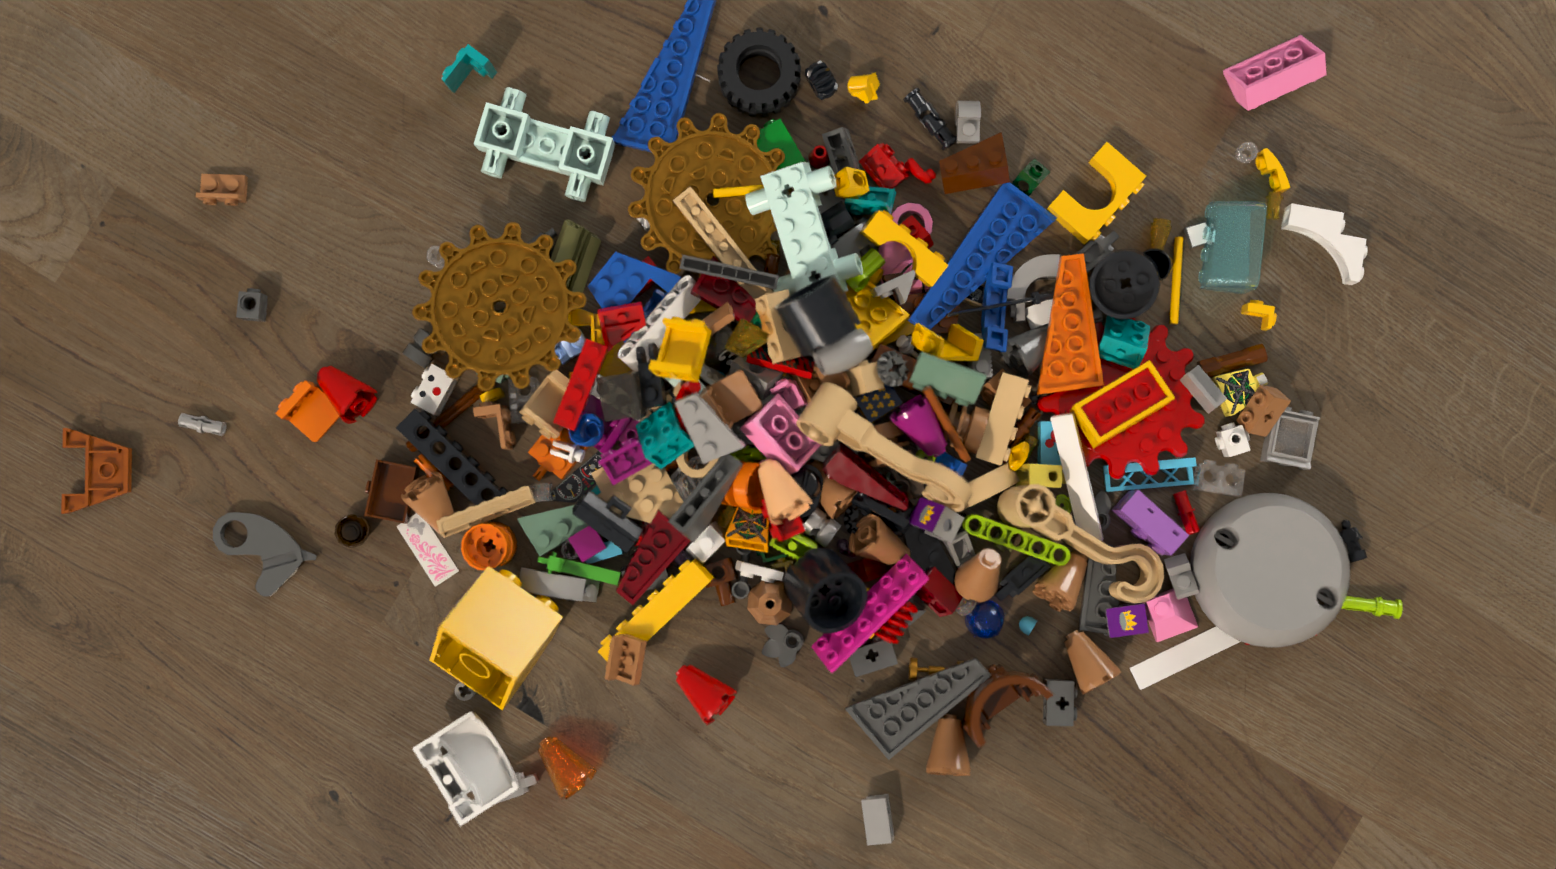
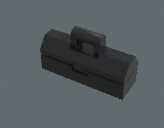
M842 201L820 214L830 246L839 241L837 238L839 235L856 225L852 215Z
M588 489L572 508L574 516L626 553L638 540L643 531L642 527L627 517L632 507L614 494L606 502ZM612 505H614L616 508H618V509L621 510L622 512H621L620 515H619L618 513H616L615 511H613L610 507H611Z

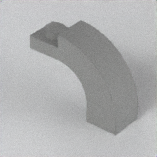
M1060 254L1042 255L1024 263L1012 276V287L1007 289V302L1025 298L1028 286L1035 281L1056 280ZM1025 303L1010 305L1009 315L1013 317V323H1023L1025 321Z
M521 567L519 579L522 583L521 588L526 592L575 601H597L600 581L556 573L547 574V571Z

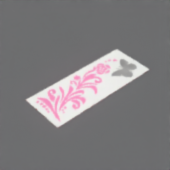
M417 513L409 518L408 524L401 523L396 526L435 587L459 572L430 525Z

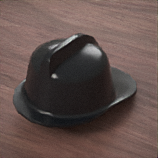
M804 464L797 472L790 475L812 501V504H808L810 508L800 517L809 516L816 510L823 487L821 472L812 465Z

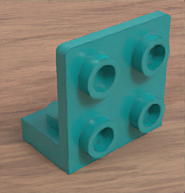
M467 44L465 48H461L458 51L454 63L445 68L441 79L450 91L455 93L473 68L481 76L485 77L487 75L491 79H493L497 71L488 58Z
M1107 315L1104 333L1098 345L1100 358L1132 369L1138 368L1147 351L1150 326L1142 321L1119 319Z
M671 402L663 405L636 425L644 457L660 469L695 446L690 435L681 429L674 405Z

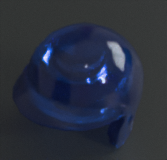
M992 600L976 602L972 606L973 609H970V612H967L965 616V624L969 632L982 639L998 636L1004 625L1003 609Z

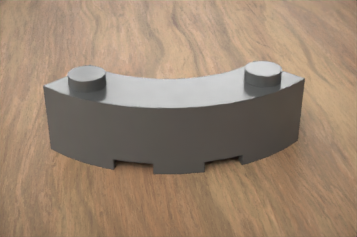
M861 218L856 222L855 228L830 246L831 249H836L838 258L857 253L859 258H861L871 248L876 249L879 247L859 233L870 218ZM820 273L815 275L816 280L821 278Z

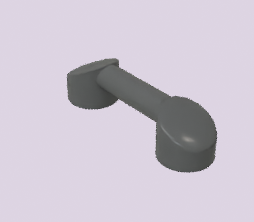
M736 548L737 552L741 554V561L749 563L750 554L754 550ZM739 574V581L732 586V594L737 599H744L749 596L751 586L748 583V577Z

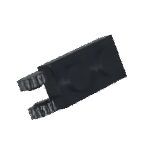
M655 343L649 344V357L651 360L657 361L659 356L658 348ZM637 347L635 353L639 363L637 365L643 408L650 409L667 405L664 377L656 376L649 369L650 362H647L644 347Z

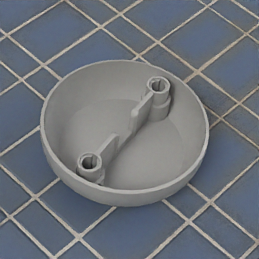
M1258 493L1237 498L1214 512L1204 523L1191 551L1190 567L1199 590V594H1195V597L1201 609L1221 631L1238 641L1250 645L1279 648L1301 643L1317 635L1335 619L1348 593L1350 562L1347 549L1338 530L1321 511L1311 504L1289 495ZM1216 539L1226 544V546H1219ZM1317 599L1324 602V604L1319 605Z

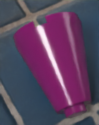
M921 394L911 398L899 406L901 411L898 414L894 411L890 415L891 421L926 455L938 457L945 452L947 443L937 415L925 394L924 398Z

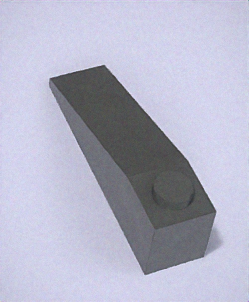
M730 454L721 456L668 522L694 543L710 523L743 464Z

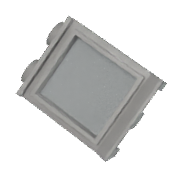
M1287 407L1267 437H1264L1260 461H1271L1282 466L1299 467L1300 470H1310L1320 417L1313 416L1311 411L1300 410L1299 413L1292 412V408Z

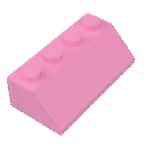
M1300 35L1223 70V74L1236 101L1249 111L1326 76L1325 53Z

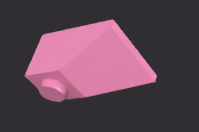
M1174 588L1159 593L1154 598L1143 603L1145 604L1146 617L1156 642L1198 627L1188 598L1185 597L1177 600Z

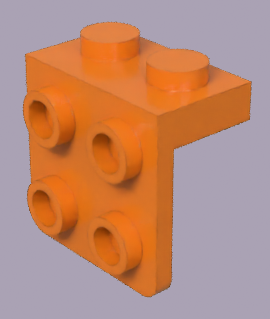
M305 380L294 387V393L289 399L286 398L279 404V410L275 414L283 420L290 421L312 442H318L340 417L325 393L313 382Z

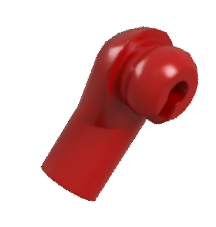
M913 158L905 162L909 171L925 184L932 183V180L936 178V174L932 169L924 171Z

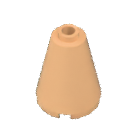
M768 459L760 464L758 474L769 519L772 524H782L781 519L787 517L789 521L793 520L810 508L808 505L812 504L810 497L777 460L772 461V459Z

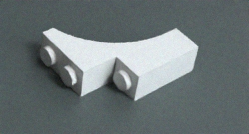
M1293 203L1285 207L1281 229L1301 233L1322 245L1335 260L1343 284L1353 285L1360 282L1364 275L1363 259L1368 251L1366 246L1367 239L1341 234L1345 227L1344 213Z

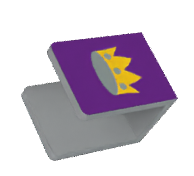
M921 497L909 521L911 525L925 530L927 535L952 544L964 517L944 505Z
M1121 604L1119 607L1107 608L1105 610L1109 633L1104 634L1105 636L1114 638L1149 633L1145 604Z

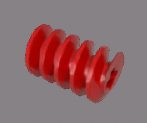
M907 600L880 627V632L875 631L874 634L888 643L898 644L900 641L896 635H904L901 628L909 627L905 620L912 621L914 618L910 612L917 613L918 609L912 602Z

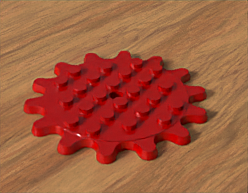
M1102 322L1094 323L1098 345L1105 328ZM1156 325L1149 333L1147 351L1140 366L1151 361L1175 398L1168 405L1094 449L1077 424L1086 466L1089 467L1093 460L1097 458L1104 459L1108 463L1109 475L1114 479L1122 478L1125 475L1126 466L1131 462L1140 464L1147 475L1157 474L1160 469L1158 455L1163 451H1168L1176 457L1185 456L1188 452V446L1181 438L1182 430L1186 427L1199 429L1205 423L1204 416L1192 409L1190 402L1193 395L1180 381L1186 374L1185 367L1193 361L1194 354L1188 348H1182L1178 351L1169 350L1165 344L1169 333L1164 325ZM1100 358L1103 386L1054 392L1050 395L1042 396L1038 400V408L1043 412H1053L1057 415L1070 413L1069 411L1075 404L1134 369ZM1052 430L1050 437L1056 443L1054 431Z

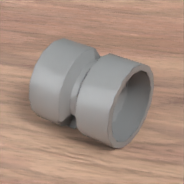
M817 507L805 521L804 527L806 532L804 533L809 537L815 536V541L825 548L837 533L841 524L832 518L827 519V514Z

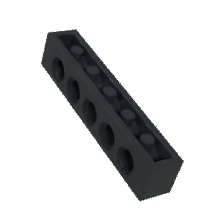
M414 409L396 427L474 505L489 501L483 497V490L485 488H490L494 492V497L502 496L509 492L503 486L499 488L494 483L496 479L488 471L484 473L478 467L480 463L473 456L467 457L462 452L464 448L456 440L452 442L446 436L448 432L441 425L435 426L430 421L432 419L431 415L424 409L421 411ZM422 426H426L430 430L427 438H422L419 434ZM439 441L443 442L446 446L443 454H439L435 450V445ZM454 457L461 459L462 466L460 469H454L451 466V460ZM471 472L475 473L478 477L475 485H471L467 481V475Z

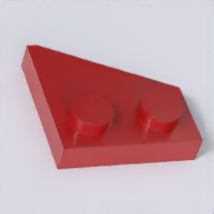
M642 301L597 309L604 345L610 347L609 351L617 343L626 340L633 332L640 330L646 325Z

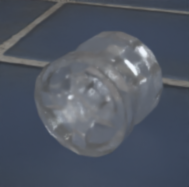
M553 483L531 484L535 502L554 501V496L551 495Z

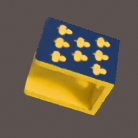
M884 382L885 388L864 393L855 399L857 408H859L863 418L870 423L875 422L902 404L894 388L886 385Z

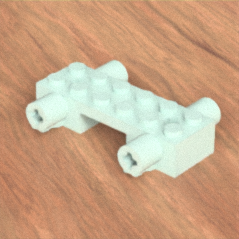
M507 87L500 106L486 102L474 141V145L479 151L486 152L481 169L482 173L502 178L507 159L564 174L570 176L565 196L581 202L586 201L591 182L604 185L616 145L613 138L605 136L610 120L608 116L595 111H589L584 130L570 126V129H565L531 119L528 114L522 113L526 94L520 90ZM505 129H506V130H507L506 134H504V135L501 136V135H500V132L503 133V132H505ZM588 153L591 154V157H590V158H588V159H584V158H583V156H587Z
M801 162L761 176L764 188L746 194V204L752 215L771 209L791 273L778 278L776 290L773 289L774 292L788 289L789 294L792 295L817 281L815 275L818 273L821 275V278L818 280L835 274L844 292L848 291L845 280L863 274L861 260L857 253L838 258L836 249H831L818 209V206L822 205L818 193L836 188V179L831 167L827 166L811 171L809 162ZM790 187H793L794 191L789 194Z

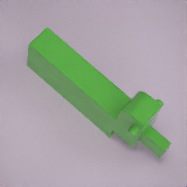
M553 552L549 559L538 557L537 561L548 564L547 574H552V571L564 572L618 585L622 578L620 571L557 557V552Z

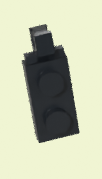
M858 491L852 499V503L866 510L868 514L879 516L886 524L904 534L908 531L910 521L904 513L900 511L895 513L888 509L889 506L880 500L875 502L870 496Z
M1028 555L999 582L1002 587L994 595L999 601H1002L1008 595L1012 598L1019 595L1048 570L1051 565L1047 561Z

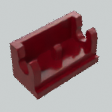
M933 566L927 573L924 572L929 577V580L916 594L939 617L951 615L963 597L958 593L956 587Z

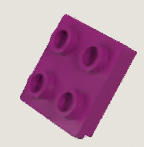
M631 438L620 444L621 449L617 451L616 449H611L601 455L602 459L598 461V464L603 467L612 485L618 484L653 464L644 457L640 440Z

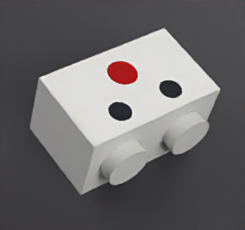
M431 364L430 367L424 370L422 374L423 381L420 386H416L413 390L411 403L433 415L439 416L459 377L451 379L446 375L444 369Z

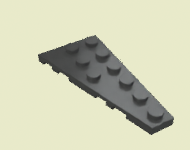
M973 658L847 706L845 710L887 759L890 760L991 677V674L977 658Z

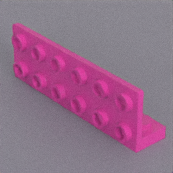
M905 554L867 591V602L864 611L851 626L836 633H824L811 646L831 673L842 665L929 580V577L924 573L925 571L908 554Z

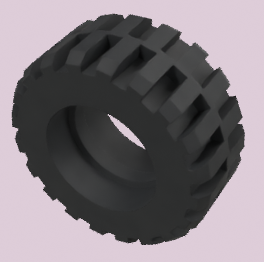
M756 28L757 32H751L750 29L744 30V35L740 36L737 33L733 36V41L731 43L727 42L724 46V52L720 53L719 64L717 65L719 86L724 98H727L728 103L732 107L736 106L738 112L744 114L746 111L751 117H756V114L768 117V113H779L781 107L786 108L790 104V100L795 98L797 89L800 86V59L798 53H795V47L791 42L787 43V38L784 35L780 34L778 37L776 31L769 29L768 33L763 32V28ZM765 56L777 63L780 76L778 81L770 88L754 90L746 87L740 81V66L751 57Z

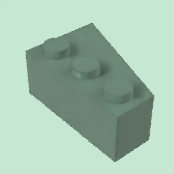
M574 505L517 518L539 556H545L569 541V537L588 526L573 515L572 508Z

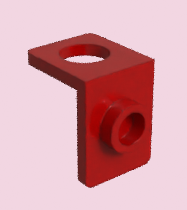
M909 216L901 223L910 229V235L915 239L919 237L927 242L928 249L934 245L928 231L914 216Z

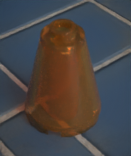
M548 736L539 743V755L561 800L564 797L568 799L585 786L584 783L587 778L592 780L597 774L595 767L558 738H550Z

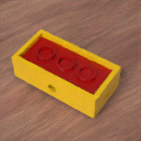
M1148 361L1075 404L1069 412H1074L1077 424L1094 449L1168 405L1175 397L1151 361Z

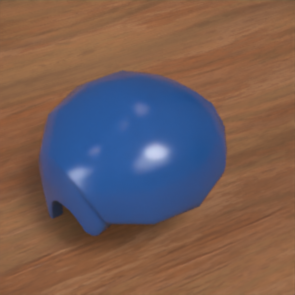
M583 414L577 430L569 429L571 441L576 445L592 447L598 444L605 431L604 423L595 414Z

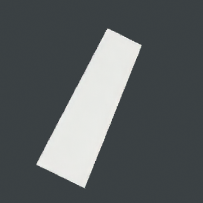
M1216 626L1131 667L1130 670L1139 689L1142 690L1241 641L1230 637Z

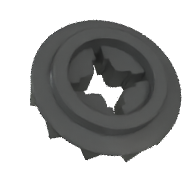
M895 350L884 352L877 361V372L880 379L891 387L902 385L908 379L906 374L909 371L906 368L907 361L903 360L902 354H897ZM893 365H897V369L895 371L889 372Z

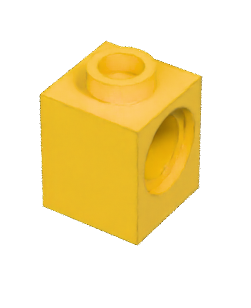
M845 167L834 175L836 179V188H834L836 197L858 199L870 191L866 173L863 170Z

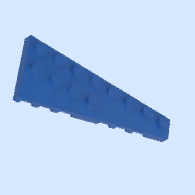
M687 0L684 11L679 20L675 22L674 29L669 38L663 43L660 54L653 61L635 99H632L629 104L630 107L624 118L622 117L619 122L620 125L616 133L611 137L615 144L651 152L648 148V142L652 137H660L667 143H673L677 140V122L679 119L684 118L716 0Z
M1010 182L1001 184L946 263L948 267L933 287H930L908 318V321L914 326L916 323H920L930 330L947 313L952 311L987 280L992 262L1006 264L1053 223L1057 217Z

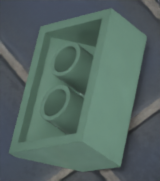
M921 352L917 357L909 382L913 383V388L923 391L924 387L930 385L937 397L946 399L949 396L956 399L955 403L968 407V404L973 405L987 375Z

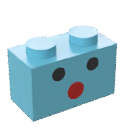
M1038 422V464L1062 466L1057 443L1053 442L1050 437L1053 430L1052 422Z

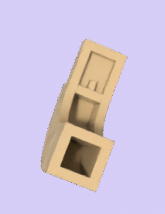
M1009 462L967 482L973 493L964 509L1020 481L1016 472L1009 468Z

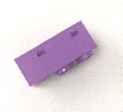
M1139 490L1128 491L1111 510L1132 529L1130 531L1132 535L1139 540H1145L1148 543L1147 546L1157 554L1172 555L1189 536Z

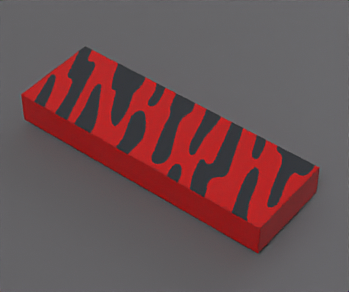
M751 343L746 359L747 363L811 379L815 364L813 359L802 356L773 364L768 354V347Z

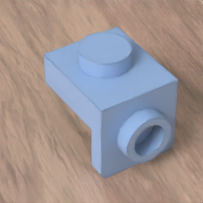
M581 330V337L577 342L561 341L556 345L555 353L563 365L570 359L580 355L586 340Z

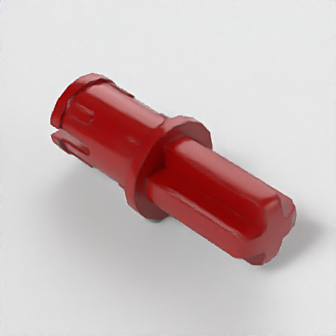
M1184 490L1172 494L1179 510L1178 516H1181L1186 533L1191 535L1199 532L1200 529L1193 512L1195 508L1192 509L1187 491Z

